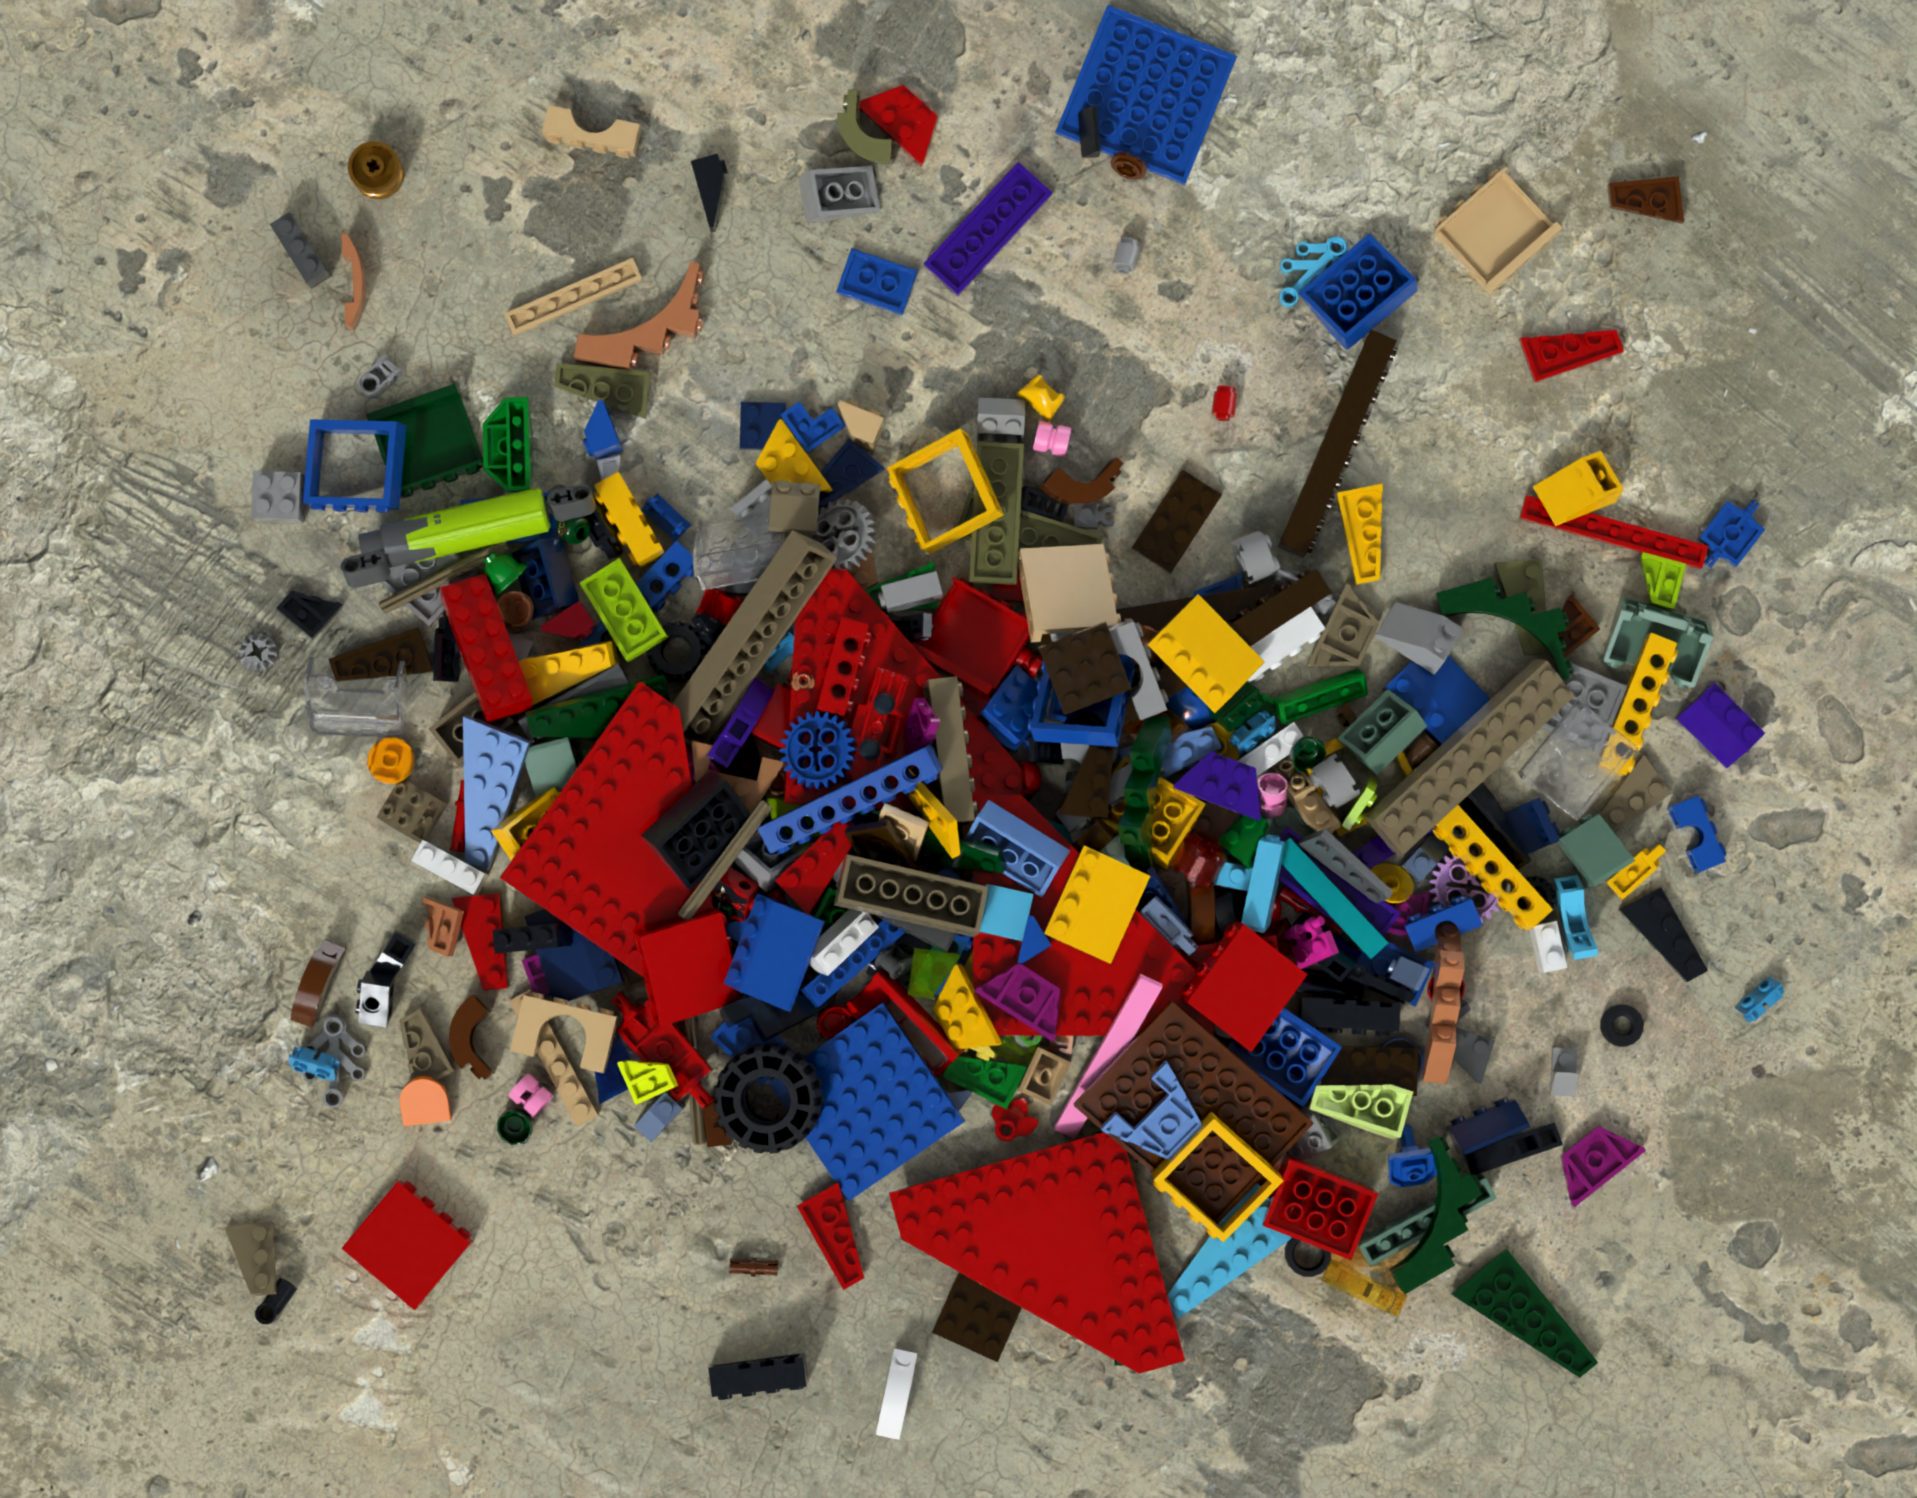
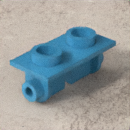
M791 627L763 665L768 673L793 653L794 629Z
M1266 711L1258 712L1247 722L1252 728L1250 731L1243 725L1231 734L1229 742L1233 747H1238L1239 756L1245 752L1252 751L1256 747L1257 742L1262 738L1269 737L1276 728L1274 716L1270 717Z
M1769 977L1762 981L1751 994L1745 996L1735 1009L1744 1014L1743 1017L1748 1023L1755 1022L1767 1011L1762 1005L1764 1002L1768 1007H1772L1783 997L1782 994L1785 991L1781 987L1782 984Z
M302 1046L299 1048L294 1047L292 1055L288 1057L290 1067L295 1071L312 1073L322 1080H336L335 1069L338 1070L341 1061L337 1060V1057L320 1053L318 1060H315V1050Z

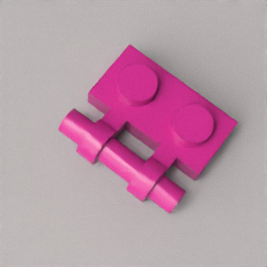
M1322 916L1317 918L1311 917L1305 920L1304 924H1296L1285 932L1287 940L1295 939L1297 945L1291 947L1300 969L1309 967L1339 953L1331 931L1324 933L1321 926L1325 924ZM1310 932L1313 938L1308 939L1306 933Z

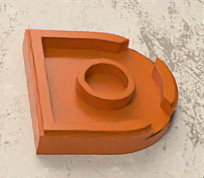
M428 1076L415 1077L402 1089L399 1103L403 1126L451 1121L452 1115L447 1090L439 1082L433 1080V1078Z

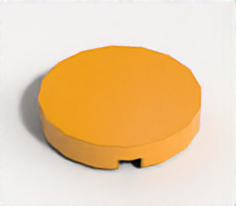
M386 737L378 744L375 743L367 758V766L373 777L385 784H396L404 781L411 774L415 763L412 748L404 740L397 737Z

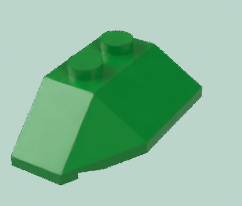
M528 397L504 398L483 422L484 471L507 492H520L531 489L532 422Z

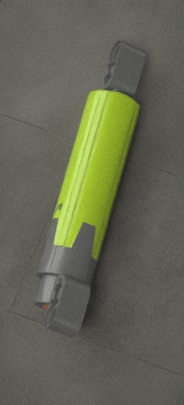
M585 484L552 491L548 495L547 501H545L542 490L537 487L382 524L379 530L359 534L361 554L345 558L340 568L347 584L353 588L383 582L389 578L391 567L421 562L548 532L551 527L549 515H552L557 521L587 516L595 511L596 503L591 488Z

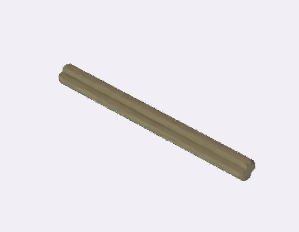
M502 542L490 545L380 601L381 610L384 613H389L485 564L483 561L484 557L492 551L497 555L507 553L509 551L507 543Z
M763 800L760 801L679 910L678 915L681 918L688 920L694 916L758 830L757 828L761 826L772 811L773 807Z
M696 1016L683 1020L684 1036L699 1052ZM689 1094L693 1144H705L706 1133L703 1109L692 1095Z

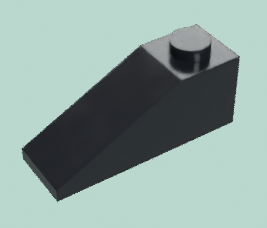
M718 153L691 161L711 233L716 232L725 186L724 174L728 173L725 161L719 160Z

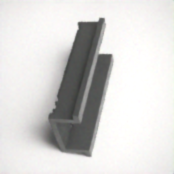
M617 663L609 669L559 692L530 710L631 682L620 663ZM524 712L519 715L520 719L518 722L528 739L533 743L535 737L530 735Z

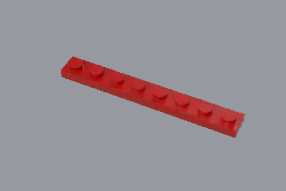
M1529 495L1524 497L1519 516L1521 520L1639 553L1645 552L1671 559L1697 569L1703 568L1708 546L1593 513L1585 514L1555 526L1541 500Z

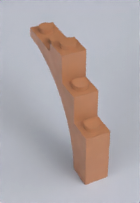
M690 262L685 279L677 294L661 312L649 321L634 329L617 334L598 336L578 334L574 353L575 360L608 368L632 370V366H636L639 353L636 350L664 355V350L669 349L671 335H668V333L696 338L697 332H701L703 326V318H700L699 311L693 310V307L697 308L699 294H696L697 286L702 285L704 271H701L700 264Z
M1438 924L1435 928V937L1438 944L1435 945L1432 1007L1422 1072L1423 1082L1447 1084L1457 1044L1456 1023L1461 1007L1460 986L1465 966L1464 952L1461 950V934L1456 926Z

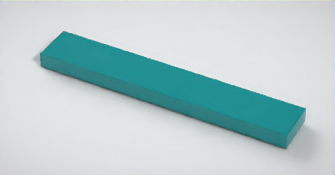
M1291 838L1285 841L1282 865L1362 951L1372 959L1388 942Z

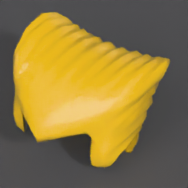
M1036 375L1016 393V397L1024 399L1046 422H1051L1065 398L1062 393L1059 394L1048 386L1042 375Z

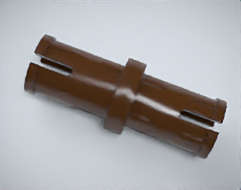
M730 1258L729 1274H751V1277H756V1275H778V1260L765 1261L757 1260V1258H752L751 1260Z

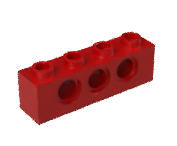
M844 617L840 618L815 712L819 711L822 714L829 712L832 717L836 715L840 719H843L845 714H850L853 701L849 700L851 691L856 692L859 678L855 677L857 668L862 669L865 655L862 654L863 646H868L872 633L868 631L869 624ZM847 640L854 641L857 647L856 650L853 652L847 651L844 647V642ZM840 663L848 664L850 673L847 675L841 674L838 670V665ZM832 687H842L844 696L841 698L835 697L832 694Z

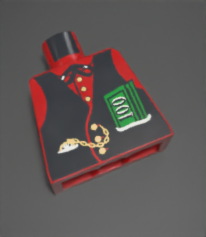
M729 867L713 889L712 905L721 913L723 912L727 918L742 922L746 921L758 894L759 885Z

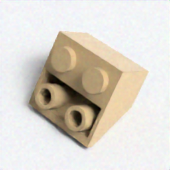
M840 400L838 403L839 413L851 441L860 447L874 452L884 429V418L880 417L881 413L870 408L867 411L858 408L859 404L851 400H846V402Z

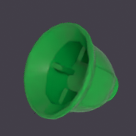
M494 551L485 556L483 559L486 563L484 574L486 573L494 597L515 581L525 571L528 564L519 563L509 555H497Z

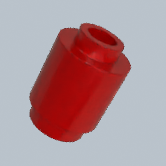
M1223 385L1217 386V391H1214L1211 413L1216 416V420L1229 421L1230 418L1235 417L1236 388Z

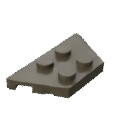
M1345 584L1306 666L1358 667L1380 623L1368 611L1367 606L1357 597L1349 584Z

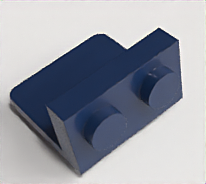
M1540 797L1504 813L1528 854L1560 841L1558 838L1560 831L1555 822L1551 823L1548 816L1550 814L1549 807L1545 801H1541Z

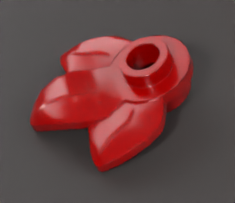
M1025 1098L1013 1101L1007 1109L997 1104L993 1106L992 1118L996 1123L995 1134L1001 1141L1010 1142L1017 1136H1028L1036 1129L1038 1120L1033 1117H1027L1028 1106ZM1005 1126L1011 1127V1133L1008 1135L1003 1133Z

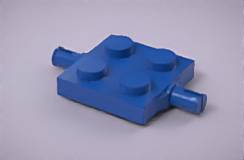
M1751 500L1744 510L1737 508L1729 501L1725 502L1698 537L1711 551V554L1704 561L1705 565L1709 563L1708 567L1712 568L1716 561L1721 558L1734 567L1738 566L1765 531L1752 517L1753 513L1760 506L1758 502L1755 504L1756 501Z

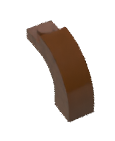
M1117 457L1111 459L1096 478L1087 483L1072 479L1058 467L1052 470L1039 487L1053 499L1065 504L1080 505L1102 499L1116 488L1109 480L1113 482L1121 474L1120 468L1124 463Z
M1186 872L1188 926L1190 927L1189 931L1193 934L1190 938L1197 946L1214 943L1215 897L1210 872Z
M323 940L317 952L314 951L300 981L290 1020L313 1028L322 1012L328 985L345 954L346 948Z
M471 995L460 1005L453 1016L449 1031V1043L453 1057L461 1069H465L471 1064L470 1070L479 1080L481 1078L488 1080L495 1073L475 1051L473 1034L477 1025L491 1011L476 995Z

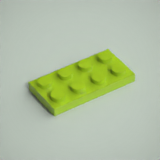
M620 558L580 582L581 587L627 662H630L668 638Z

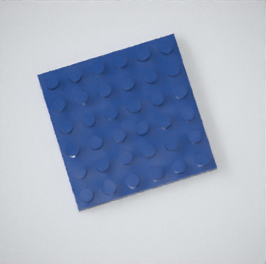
M1107 5L1055 134L1080 144L1078 113L1092 105H1096L1100 152L1112 157L1114 154H1118L1119 151L1138 155L1139 159L1144 160L1147 171L1185 185L1237 56Z
M885 1002L804 1058L809 1064L812 1063L815 1066V1073L817 1077L821 1078L823 1084L821 1090L824 1093V1102L821 1108L822 1114L815 1128L806 1139L834 1181L839 1183L840 1189L848 1201L965 1122V1119ZM774 1078L768 1084L788 1111L791 1102L789 1091L782 1081Z

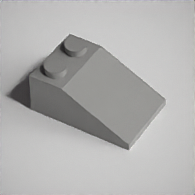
M872 166L809 170L798 177L806 223L826 222L880 212Z
M1395 602L1375 637L1434 675L1447 659L1464 628L1443 615Z
M760 833L752 836L737 856L735 865L768 893L779 886L775 880L819 838L813 837L803 844H799L796 841L790 844L792 847L790 850L779 854L778 851L770 854Z

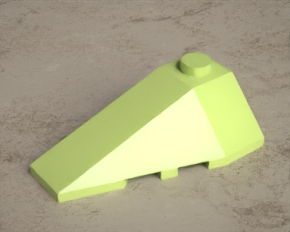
M1391 1084L1315 1086L1309 1109L1394 1140L1401 1138L1413 1091Z

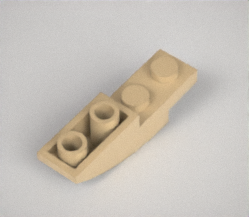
M1291 757L1271 767L1273 773L1280 774L1287 780V796L1309 829L1317 832L1326 828L1331 833L1341 828L1338 819L1318 795L1311 780L1305 773H1300L1294 769Z

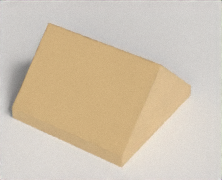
M1037 1047L1017 1090L1051 1105L1071 1062Z

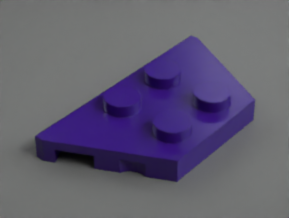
M1211 751L1174 784L1173 788L1260 821L1256 768Z

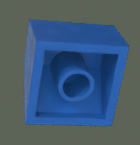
M603 399L599 400L584 430L586 438L582 439L589 456H594L596 460L623 452L609 411Z

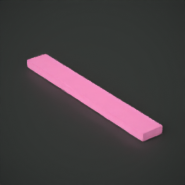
M1140 974L1057 1119L1054 1130L1076 1139L1087 1117L1074 1107V1102L1131 1043L1160 993L1162 983Z

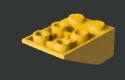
M1601 450L1578 459L1533 486L1555 526L1616 503L1624 490Z

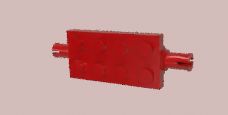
M623 992L616 995L617 998L615 999L614 997L611 1000L624 1015V1022L616 1029L617 1033L641 1061L667 1063L670 1065L678 1086L668 1090V1093L676 1102L681 1101L687 1094H691L702 1109L709 1106V1102L712 1103L714 1098L711 1097L701 1083L713 1071V1068L674 1023L660 1027L654 1022L649 1000L642 1006L635 1007Z

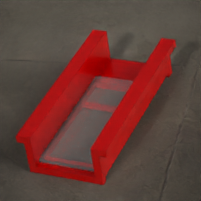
M884 969L878 971L872 977L873 980L856 997L849 1001L844 1008L856 1020H859L885 1002L937 1078L965 1049L955 1050L951 1046L943 1028L896 979L893 980Z

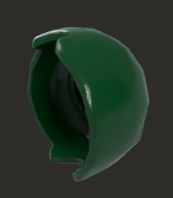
M1312 736L1302 737L1295 741L1291 747V762L1294 769L1304 773L1306 769H1311L1321 763L1327 752L1321 740Z
M507 1110L501 1114L497 1121V1132L500 1138L510 1145L525 1144L533 1133V1122L524 1110Z

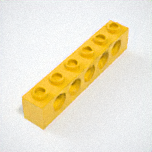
M1654 633L1646 634L1626 685L1627 689L1595 766L1620 776L1626 775L1627 772L1631 773L1635 764V759H1632L1636 750H1640L1644 738L1641 737L1644 728L1648 729L1653 716L1650 715L1653 706L1656 707L1661 698V694L1658 693L1661 684L1665 685L1670 674L1667 671L1670 662L1674 663L1677 657L1676 642ZM1653 655L1658 656L1661 660V665L1658 668L1651 665L1650 659ZM1644 677H1648L1652 681L1650 690L1642 686ZM1635 699H1640L1644 704L1641 712L1636 711L1633 707ZM1627 721H1631L1635 725V731L1632 734L1627 733L1625 730V723ZM1618 743H1623L1627 748L1624 756L1616 752Z
M1459 805L1433 827L1432 831L1435 836L1440 840H1445L1450 846V852L1456 858L1460 857L1464 861L1466 870L1471 875H1476L1482 881L1481 886L1489 894L1492 893L1498 899L1497 903L1504 911L1511 913L1514 917V923L1520 929H1525L1526 931L1533 929L1553 910ZM1454 827H1457L1462 831L1461 839H1458L1454 836ZM1470 845L1477 847V857L1470 854ZM1486 863L1493 865V874H1489L1486 871ZM1503 880L1510 884L1509 892H1505L1502 889L1501 883ZM1519 898L1526 902L1527 907L1525 910L1518 907L1517 902Z

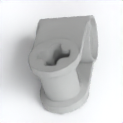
M384 354L361 376L359 388L364 396L375 399L401 377L403 370L397 368L389 360V356ZM373 381L377 383L375 389L371 391L365 390L368 382Z

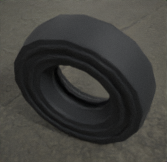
M1623 1004L1612 1006L1606 1010L1600 1022L1603 1037L1610 1044L1618 1047L1633 1045L1640 1039L1644 1028L1641 1014L1635 1008ZM1620 1016L1628 1018L1631 1023L1630 1031L1624 1035L1617 1034L1613 1028L1614 1020Z

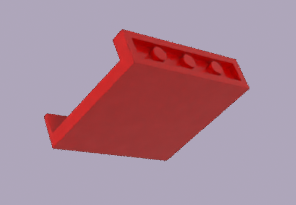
M952 577L953 585L932 617L933 631L931 637L927 641L917 643L913 641L912 645L929 664L952 677L957 676V680L991 698L1030 638L1027 616L1022 611L1019 614L1012 611L1013 607L1003 600H1000L998 603L991 599L993 595L986 590L980 589V591L972 588L973 584L965 578L961 577L958 580Z
M715 907L711 908L712 912L659 929L649 932L640 929L633 932L653 1020L660 1027L721 1008L741 999L740 993L742 992L724 984L733 960L730 953L732 942L725 931V926H727L726 917L723 912L721 913Z
M1235 921L1226 928L1225 936L1220 943L1213 946L1207 961L1197 968L1196 976L1193 980L1184 986L1179 999L1188 1003L1215 1024L1243 1049L1252 1052L1308 974L1245 924Z
M400 1180L396 1182L341 1249L408 1306L416 1310L474 1241L470 1239L472 1235L465 1228L460 1227L458 1229L452 1224L453 1218L444 1211L439 1213L434 1208L435 1203L426 1196L423 1198L415 1192L417 1188L407 1180L405 1182Z

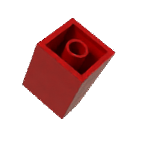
M786 683L783 686L776 685L773 695L751 731L753 737L779 750L786 748V744L780 741L788 739L784 731H788L791 685Z

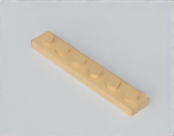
M630 258L506 312L504 315L515 337L639 283L643 279L634 259Z
M531 989L509 1001L517 1017L523 995L530 996ZM547 1022L541 1033L537 1054L574 1123L578 1127L599 1114L550 1023Z

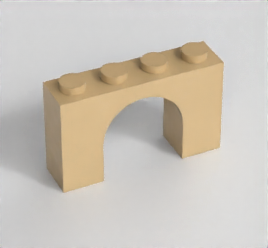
M530 992V996L523 995L510 1047L511 1052L536 1057L541 1033L547 1022L556 1016L568 1015L581 1023L586 1034V1043L580 1068L606 1073L619 1017L613 1016L614 1011L600 1008V1011L596 1012L590 1010L591 1005L578 1002L576 1007L567 1005L568 1000L554 997L553 1001L544 999V994Z

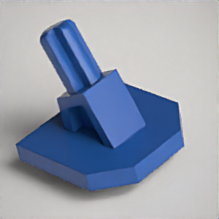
M1404 1125L1401 1138H1399L1401 1146L1399 1153L1388 1154L1389 1182L1401 1188L1426 1184L1437 1175L1430 1148L1418 1150V1146L1414 1143L1411 1125Z

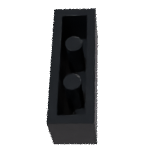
M564 922L492 930L495 954L571 946L570 927Z

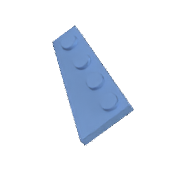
M1207 727L1172 736L1162 762L1165 773L1161 777L1165 779L1204 758L1209 752H1216L1223 748L1213 728ZM1131 747L1118 749L1121 759L1124 756L1131 759Z

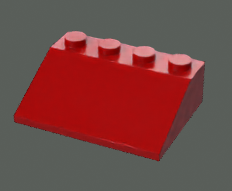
M1286 1154L1279 1169L1283 1182L1271 1193L1262 1226L1352 1260L1378 1193L1372 1187Z

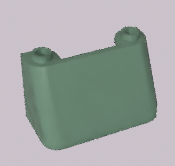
M1620 597L1602 657L1603 661L1608 666L1619 668V666L1625 665L1626 662L1635 665L1646 634L1654 633L1677 643L1675 648L1678 650L1677 657L1674 663L1670 662L1667 669L1670 672L1671 679L1674 680V684L1681 688H1687L1688 686L1695 688L1714 637L1711 625L1707 621L1632 598ZM1653 655L1650 659L1651 665L1658 668L1661 665V660L1658 656Z

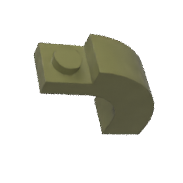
M848 89V95H844L843 108L847 109V113H837L838 126L844 141L852 151L862 158L881 164H893L895 141L892 139L872 138L864 132L859 121L860 91Z

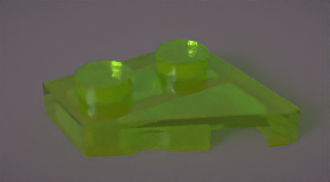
M914 948L908 996L932 999L959 960L960 954Z

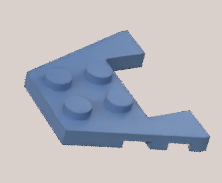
M1165 1060L1150 1076L1167 1094L1135 1127H1132L1115 1111L1100 1128L1107 1134H1113L1123 1141L1141 1146L1144 1150L1170 1160L1203 1125L1169 1063Z

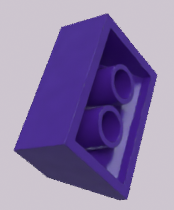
M1716 683L1708 685L1676 717L1725 768H1728L1744 755L1765 734Z

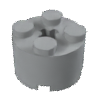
M1258 530L1231 541V544L1236 546L1232 548L1236 563L1241 573L1246 572L1248 577L1244 580L1248 585L1275 575L1276 571L1280 570L1276 557H1272L1269 548H1272V544L1267 534L1264 535L1263 532Z
M1336 754L1311 768L1312 773L1309 776L1315 788L1321 787L1323 790L1322 799L1329 809L1331 807L1338 809L1361 794L1359 789L1354 791L1353 785L1356 783L1342 761L1336 763L1335 760L1338 757Z

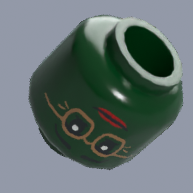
M584 516L556 522L557 534L570 544L582 543L590 534L591 524Z

